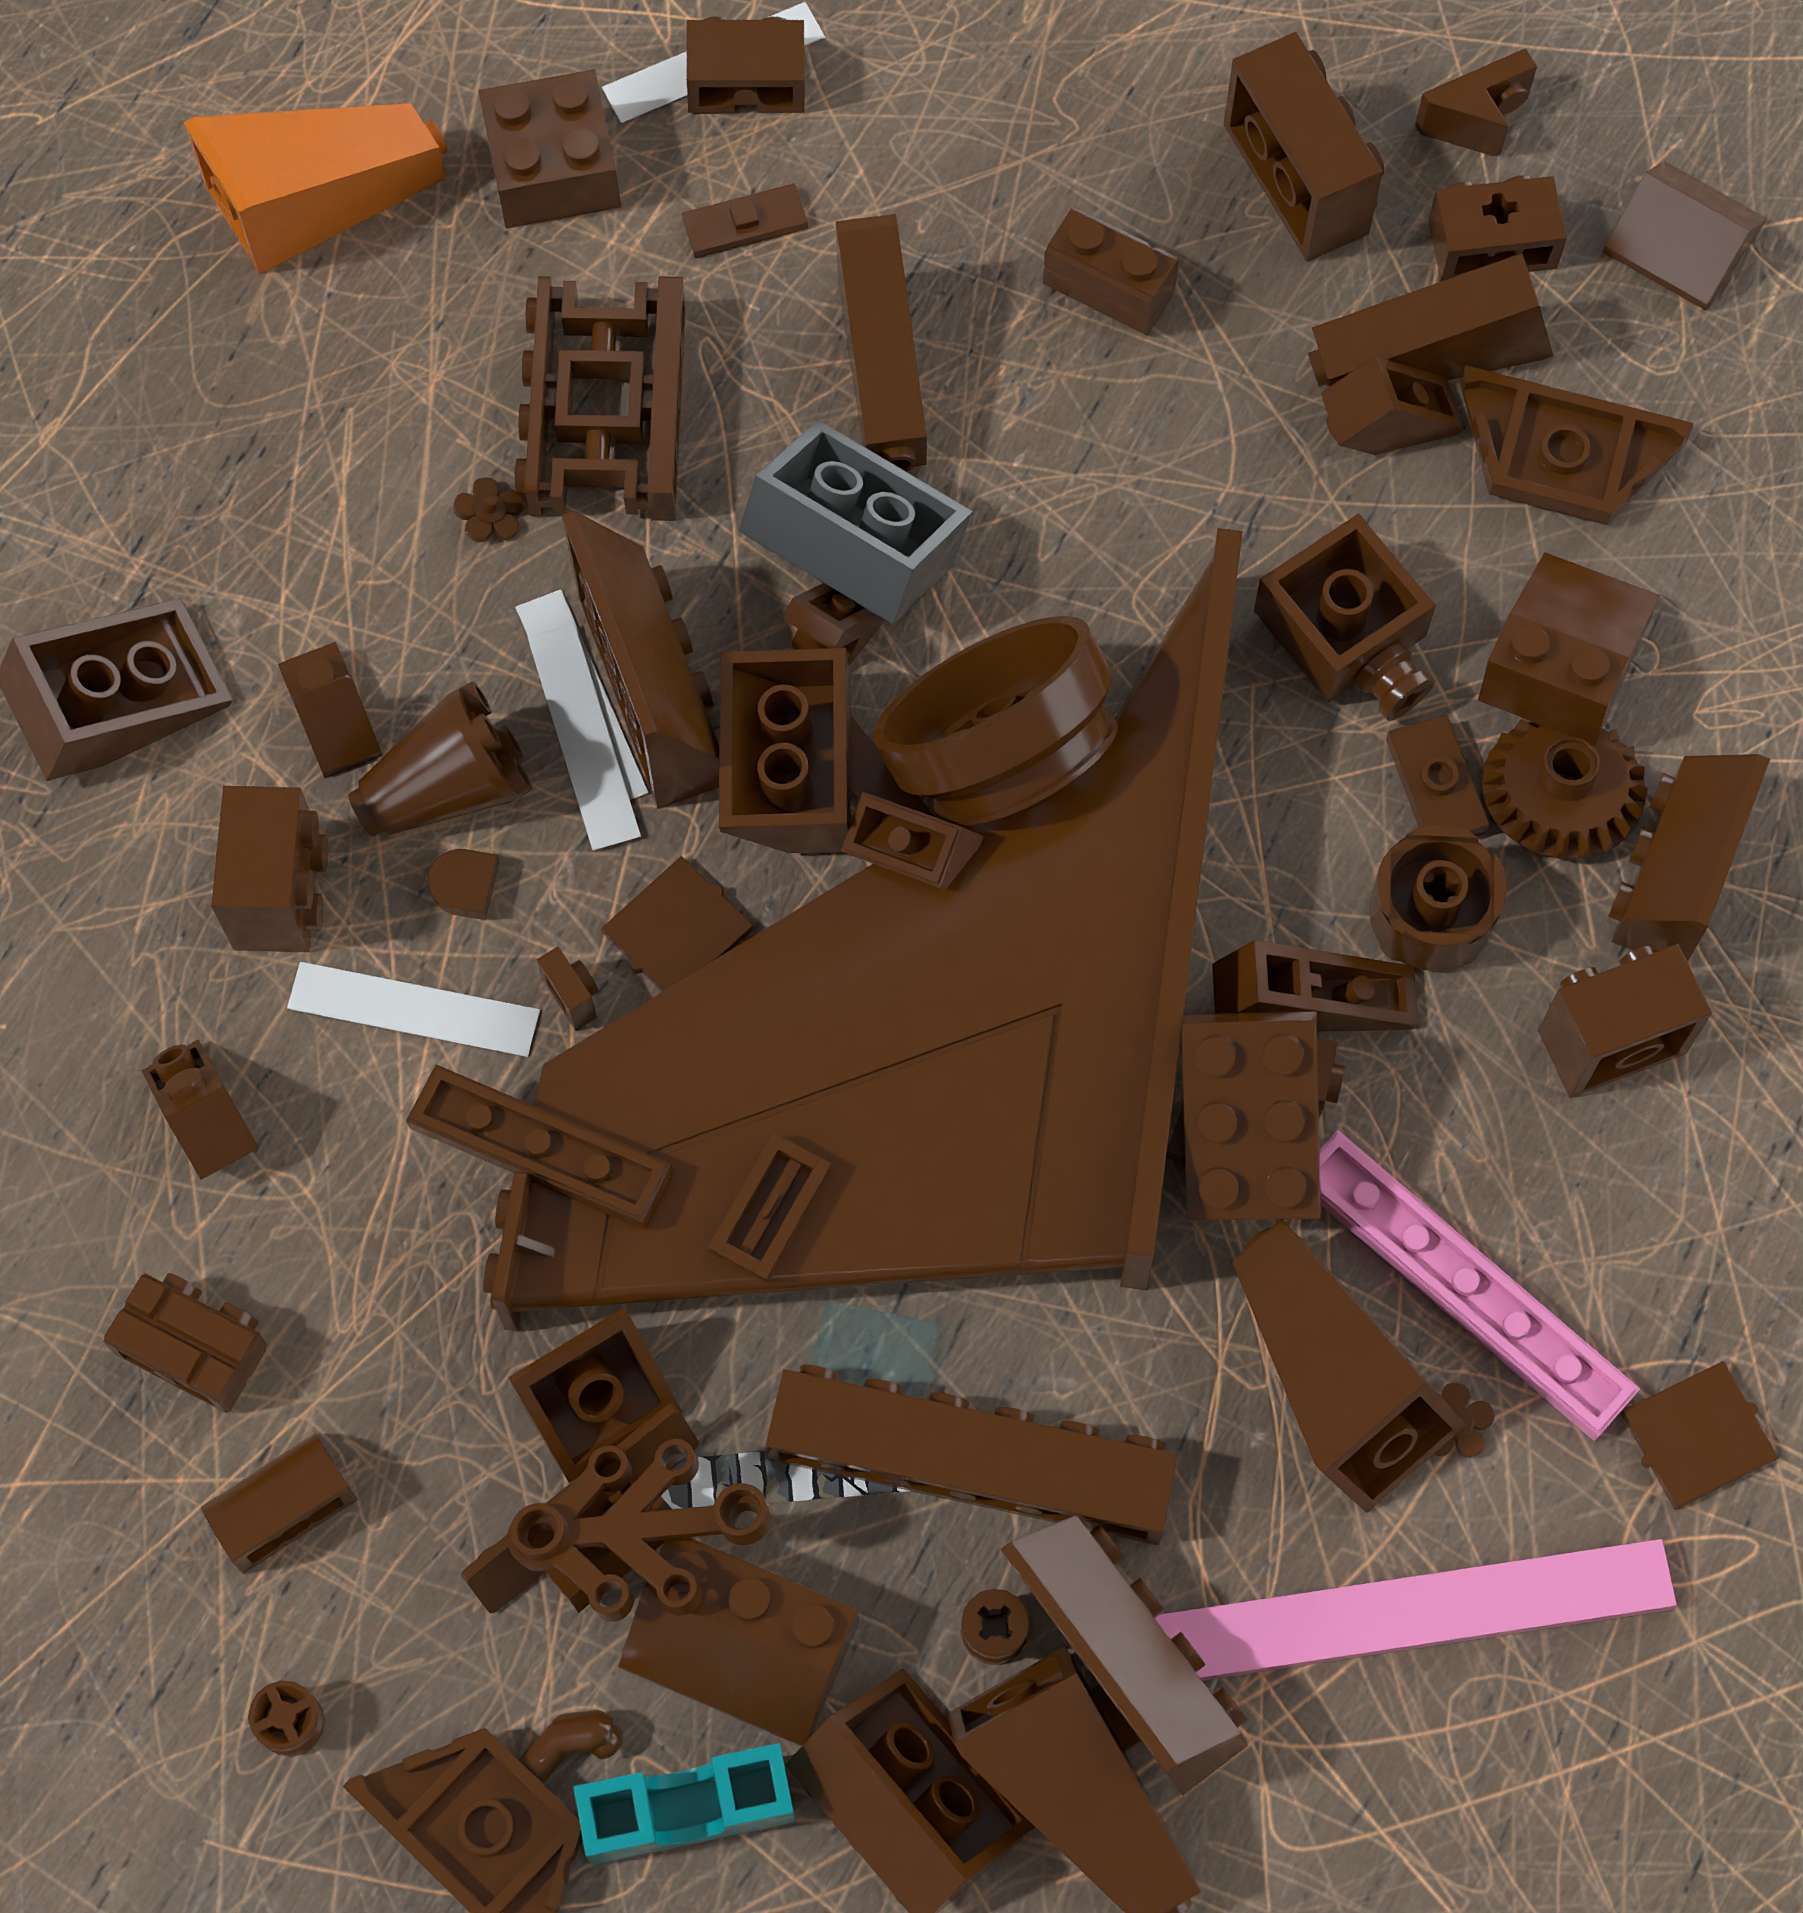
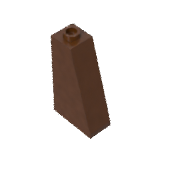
M896 214L836 221L838 287L863 447L908 472L915 466L927 465V434Z
M1522 253L1312 327L1318 349L1308 353L1319 387L1327 384L1333 385L1375 356L1447 377V380L1461 378L1466 365L1494 371L1554 356L1541 308Z

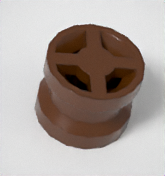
M1402 642L1386 648L1374 657L1361 670L1355 681L1365 694H1373L1379 700V711L1388 721L1399 718L1415 707L1435 684V680L1426 670L1416 669L1411 663L1412 653Z
M990 1589L981 1591L969 1600L963 1610L961 1637L964 1647L973 1658L983 1664L1000 1665L1010 1662L1020 1654L1026 1644L1029 1628L1027 1609L1017 1596L1007 1590ZM984 1612H985L988 1616H991V1615H1000V1614H1001V1616H1000V1617H995V1616H993V1617H989V1618H988V1617L984 1614Z
M281 1680L270 1683L257 1692L250 1704L248 1721L253 1735L267 1749L279 1756L294 1757L306 1753L317 1744L323 1734L325 1717L322 1706L305 1687L296 1682ZM304 1712V1714L299 1717V1722H298V1724L296 1725V1729H295V1726H294V1725H295V1723H296V1721H297L298 1715Z

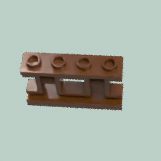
M538 276L537 297H527L526 331L528 334H534V349L524 350L522 357L523 386L531 387L530 404H520L519 439L520 441H527V457L516 459V495L526 496L530 516H542L543 507L552 508L553 513H566L567 486L624 487L626 515H638L639 509L650 510L652 521H676L686 321L683 277L659 276L658 288H648L647 282H635L634 308L578 307L579 299L576 281H563V287L552 286L551 276ZM555 312H562L561 319L564 336H592L591 350H559L558 373H552ZM649 314H657L653 375H646L644 351H615L616 337H648ZM574 378L630 379L628 416L572 415ZM549 418L555 419V431L558 442L586 443L585 459L552 458L551 482H545ZM643 420L651 421L648 484H640L638 460L609 459L610 443L642 444Z

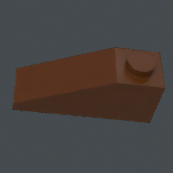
M1253 940L1212 963L1215 1014L1317 1012V1032L1412 1030L1419 1026L1414 967L1410 965Z

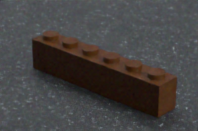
M801 1365L799 1372L783 1369L765 1445L769 1461L1054 1523L1077 1515L1087 1530H1093L1100 1524L1109 1535L1155 1545L1160 1543L1178 1454L1164 1451L1166 1444L1160 1440L1141 1435H1128L1125 1442L1099 1437L1100 1430L1098 1428L1076 1421H1062L1060 1428L1033 1423V1414L1011 1407H996L994 1414L968 1409L969 1401L946 1393H931L929 1400L903 1395L904 1388L901 1385L881 1379H866L864 1386L838 1381L839 1374L837 1372L816 1365Z

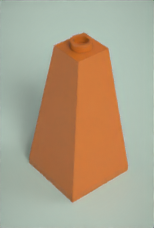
M411 103L198 116L183 122L204 185L259 274L446 179L441 157L442 154L448 152L444 138L432 120L423 123Z

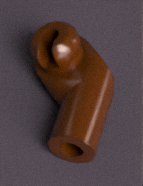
M600 1710L561 1714L551 1721L521 1756L519 1761L537 1778L545 1782L570 1752L590 1750L598 1759L610 1758L621 1747L623 1734L621 1729L613 1724L612 1716Z

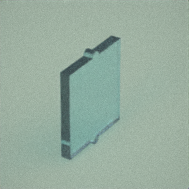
M826 1300L816 1346L809 1348L808 1356L813 1360L812 1365L825 1367L839 1374L838 1381L864 1386L866 1379L886 1380L901 1385L904 1388L903 1395L923 1399L926 1384H930L934 1380V1373L929 1368L939 1323Z

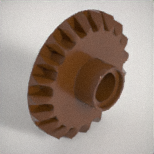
M1522 719L1510 732H1502L1496 745L1489 751L1482 775L1483 797L1487 809L1499 828L1508 837L1528 850L1561 859L1592 857L1604 853L1624 841L1633 832L1641 818L1648 791L1644 781L1645 766L1638 764L1635 758L1634 746H1625L1619 740L1617 729L1609 732L1602 729L1596 744L1593 745L1578 737H1572L1538 723L1526 722ZM1558 773L1569 774L1577 780L1564 779Z

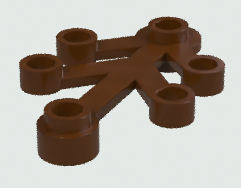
M675 1438L663 1442L658 1447L654 1456V1462L603 1516L580 1518L602 1491L615 1492L621 1490L629 1483L632 1477V1465L624 1451L614 1445H605L599 1447L591 1454L587 1469L553 1504L535 1503L521 1509L511 1522L507 1541L511 1554L523 1567L533 1571L557 1568L588 1596L591 1607L597 1616L604 1621L616 1622L622 1620L630 1613L634 1604L632 1591L621 1577L614 1574L604 1575L577 1548L606 1546L656 1589L658 1599L669 1613L682 1616L691 1613L697 1608L701 1601V1588L690 1571L684 1568H674L645 1542L723 1534L726 1540L733 1544L750 1545L766 1535L771 1526L772 1512L763 1493L755 1486L745 1483L734 1484L725 1488L712 1506L647 1512L671 1485L686 1484L698 1472L699 1461L692 1446L685 1440ZM680 1453L688 1456L687 1462L682 1468L678 1470L666 1469V1463L671 1456ZM610 1460L621 1462L618 1472L613 1476L602 1477L599 1475L604 1463ZM752 1511L757 1514L756 1520L751 1526L744 1529L734 1526V1521L740 1513ZM545 1530L554 1532V1538L548 1545L542 1548L533 1547V1541L537 1534ZM683 1582L690 1585L689 1593L682 1600L673 1601L668 1599V1592L675 1584ZM619 1589L622 1591L621 1599L614 1606L603 1607L600 1605L601 1597L608 1590Z

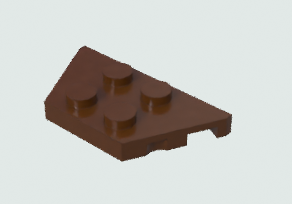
M1467 365L1465 366L1460 384L1490 495L1606 525L1623 510L1685 445L1693 427L1692 422Z
M486 1728L456 1738L451 1744L435 1750L427 1749L403 1758V1762L367 1776L361 1774L350 1778L342 1786L470 1913H559L582 1839L579 1818Z

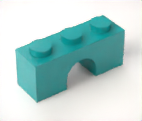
M780 1743L711 1757L712 1761L710 1763L681 1772L647 1776L643 1772L573 1786L586 1858L592 1865L796 1822Z

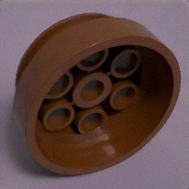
M1057 616L1020 624L989 636L961 650L913 682L891 702L879 717L873 730V742L900 789L910 794L934 798L933 808L939 819L958 826H971L994 821L1030 807L1059 791L1089 769L1109 748L1117 734L1118 723L1114 714L1109 709L1102 707L1111 685L1112 670L1084 620L1071 616Z

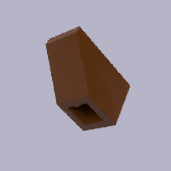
M199 1039L187 1046L180 1044L164 1050L156 1056L152 1065L141 1070L166 1121L200 1180L259 1148Z

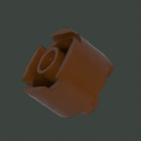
M1427 825L1406 834V837L1390 848L1384 856L1369 900V917L1372 929L1380 942V948L1387 957L1395 961H1401L1414 968L1441 971L1469 964L1477 958L1486 946L1505 904L1507 880L1502 863L1495 853L1492 856L1478 842L1479 838L1468 830L1452 825ZM1428 894L1439 895V902L1434 901L1433 896Z

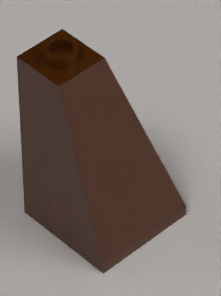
M1280 1219L1271 1228L1264 1229L1254 1235L1247 1243L1245 1251L1232 1262L1315 1465L1366 1513L1467 1425L1283 1219Z
M1066 1646L947 1713L953 1741L960 1755L1125 1913H1184L1192 1905L1190 1898L1201 1893L1197 1881Z

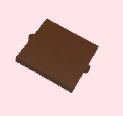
M680 856L601 928V932L631 961L632 972L636 974L642 972L663 992L732 950L753 930V924L724 898V891L721 885L716 884L712 886Z
M1724 1361L1621 1412L1622 1417L1644 1454L1641 1458V1464L1645 1468L1651 1467L1674 1510L1779 1458L1755 1416L1758 1411L1757 1405L1746 1401Z

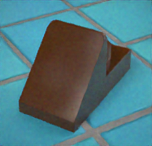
M1525 48L1422 93L1415 123L1417 130L1421 135L1487 155H1501L1508 131V124L1503 115L1516 110L1528 99L1537 69L1536 63Z
M825 583L792 598L783 617L785 621L798 628L792 640L794 649L846 648L848 666L852 664L885 621L882 617L871 613L862 605Z
M336 641L278 663L324 778L383 756L351 675H349Z

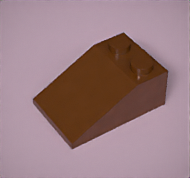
M1544 552L1512 608L1488 659L1478 701L1566 735L1586 740L1590 744L1595 745L1658 604L1660 595Z
M181 598L12 638L0 665V688L46 781L103 767L229 707L233 701Z

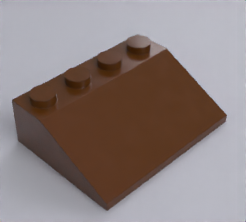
M573 510L561 514L577 595L657 809L718 789L720 725L712 727L705 708L714 705L702 670L691 673L685 655L693 653L686 626L681 617L671 620L665 606V602L673 600L662 565L651 568L643 546Z

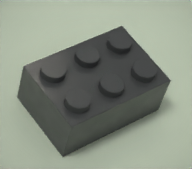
M818 420L755 476L739 532L761 544L765 549L776 553L809 573L818 581L829 585L862 605L871 613L894 624L953 566L973 511Z

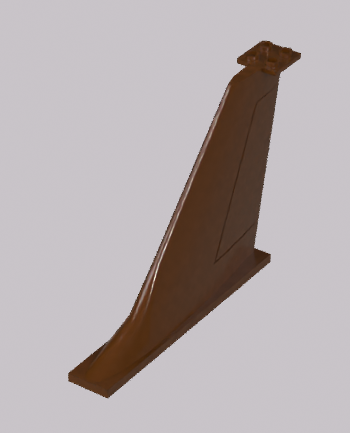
M1218 528L1211 560L1120 711L1115 716L1118 723L1117 734L1105 753L1071 783L1036 804L994 821L978 825L961 826L983 835L984 839L979 849L946 890L876 864H871L543 1064L534 1106L668 1162L672 1165L674 1172L646 1228L642 1229L530 1180L526 1172L515 1171L511 1190L501 1189L499 1193L495 1227L496 1229H503L500 1253H489L483 1280L484 1293L491 1294V1309L497 1311L505 1330H518L521 1311L1122 1267L1120 1287L1146 1290L1154 1258L1243 531ZM775 1132L830 1162L832 1169L769 1281L765 1283L756 1278L751 1272L745 1269L743 1271L732 1265L731 1261L709 1252L708 1246L770 1136ZM781 1153L778 1155L729 1244L738 1249L740 1248L790 1160L789 1157ZM802 1166L753 1253V1257L760 1261L764 1257L809 1177L811 1169Z

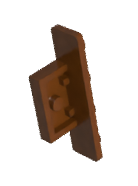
M667 1404L654 1416L643 1421L633 1433L617 1445V1447L624 1451L632 1465V1477L629 1483L621 1490L615 1492L602 1491L580 1518L603 1516L654 1462L656 1450L663 1442L677 1438L687 1441L693 1450L698 1447V1439L681 1412L673 1404ZM680 1453L671 1456L666 1463V1469L670 1470L687 1455ZM610 1460L604 1463L599 1475L602 1477L613 1476L618 1472L621 1462ZM574 1481L546 1503L553 1504ZM660 1497L647 1512L671 1510L672 1508ZM545 1530L537 1534L533 1541V1547L542 1548L548 1545L554 1538V1532ZM508 1534L495 1545L484 1550L461 1573L463 1580L491 1614L498 1611L543 1573L549 1577L578 1613L590 1604L588 1596L557 1568L533 1571L520 1565L509 1550ZM665 1540L648 1541L645 1543L655 1551ZM606 1546L577 1548L604 1575L614 1574L622 1578L632 1570Z

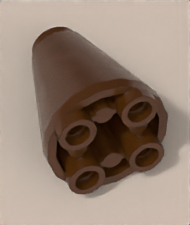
M474 681L449 693L359 780V788L348 794L355 815L369 835L375 837L384 831L391 835L507 804L533 790L529 778L517 761L523 757L517 741L505 724L495 729L487 717L492 713L490 705Z

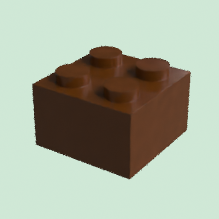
M595 69L478 90L505 228L621 208L616 167Z
M1358 513L1260 578L1254 612L1326 700L1330 702L1356 684V677L1361 670L1386 648L1402 642L1408 649L1425 638L1436 604Z
M223 785L211 907L233 950L310 953L311 931H320L323 922L322 894L315 893L317 872H325L328 864V838L326 834H319L317 811L309 809L303 792L299 787Z
M1679 944L1657 951L1654 945L1644 946L1622 957L1619 960L1620 966L1599 974L1595 967L1586 968L1569 975L1560 982L1561 988L1558 989L1553 1001L1549 1004V1009L1538 1032L1569 1098L1687 1054L1712 1012Z

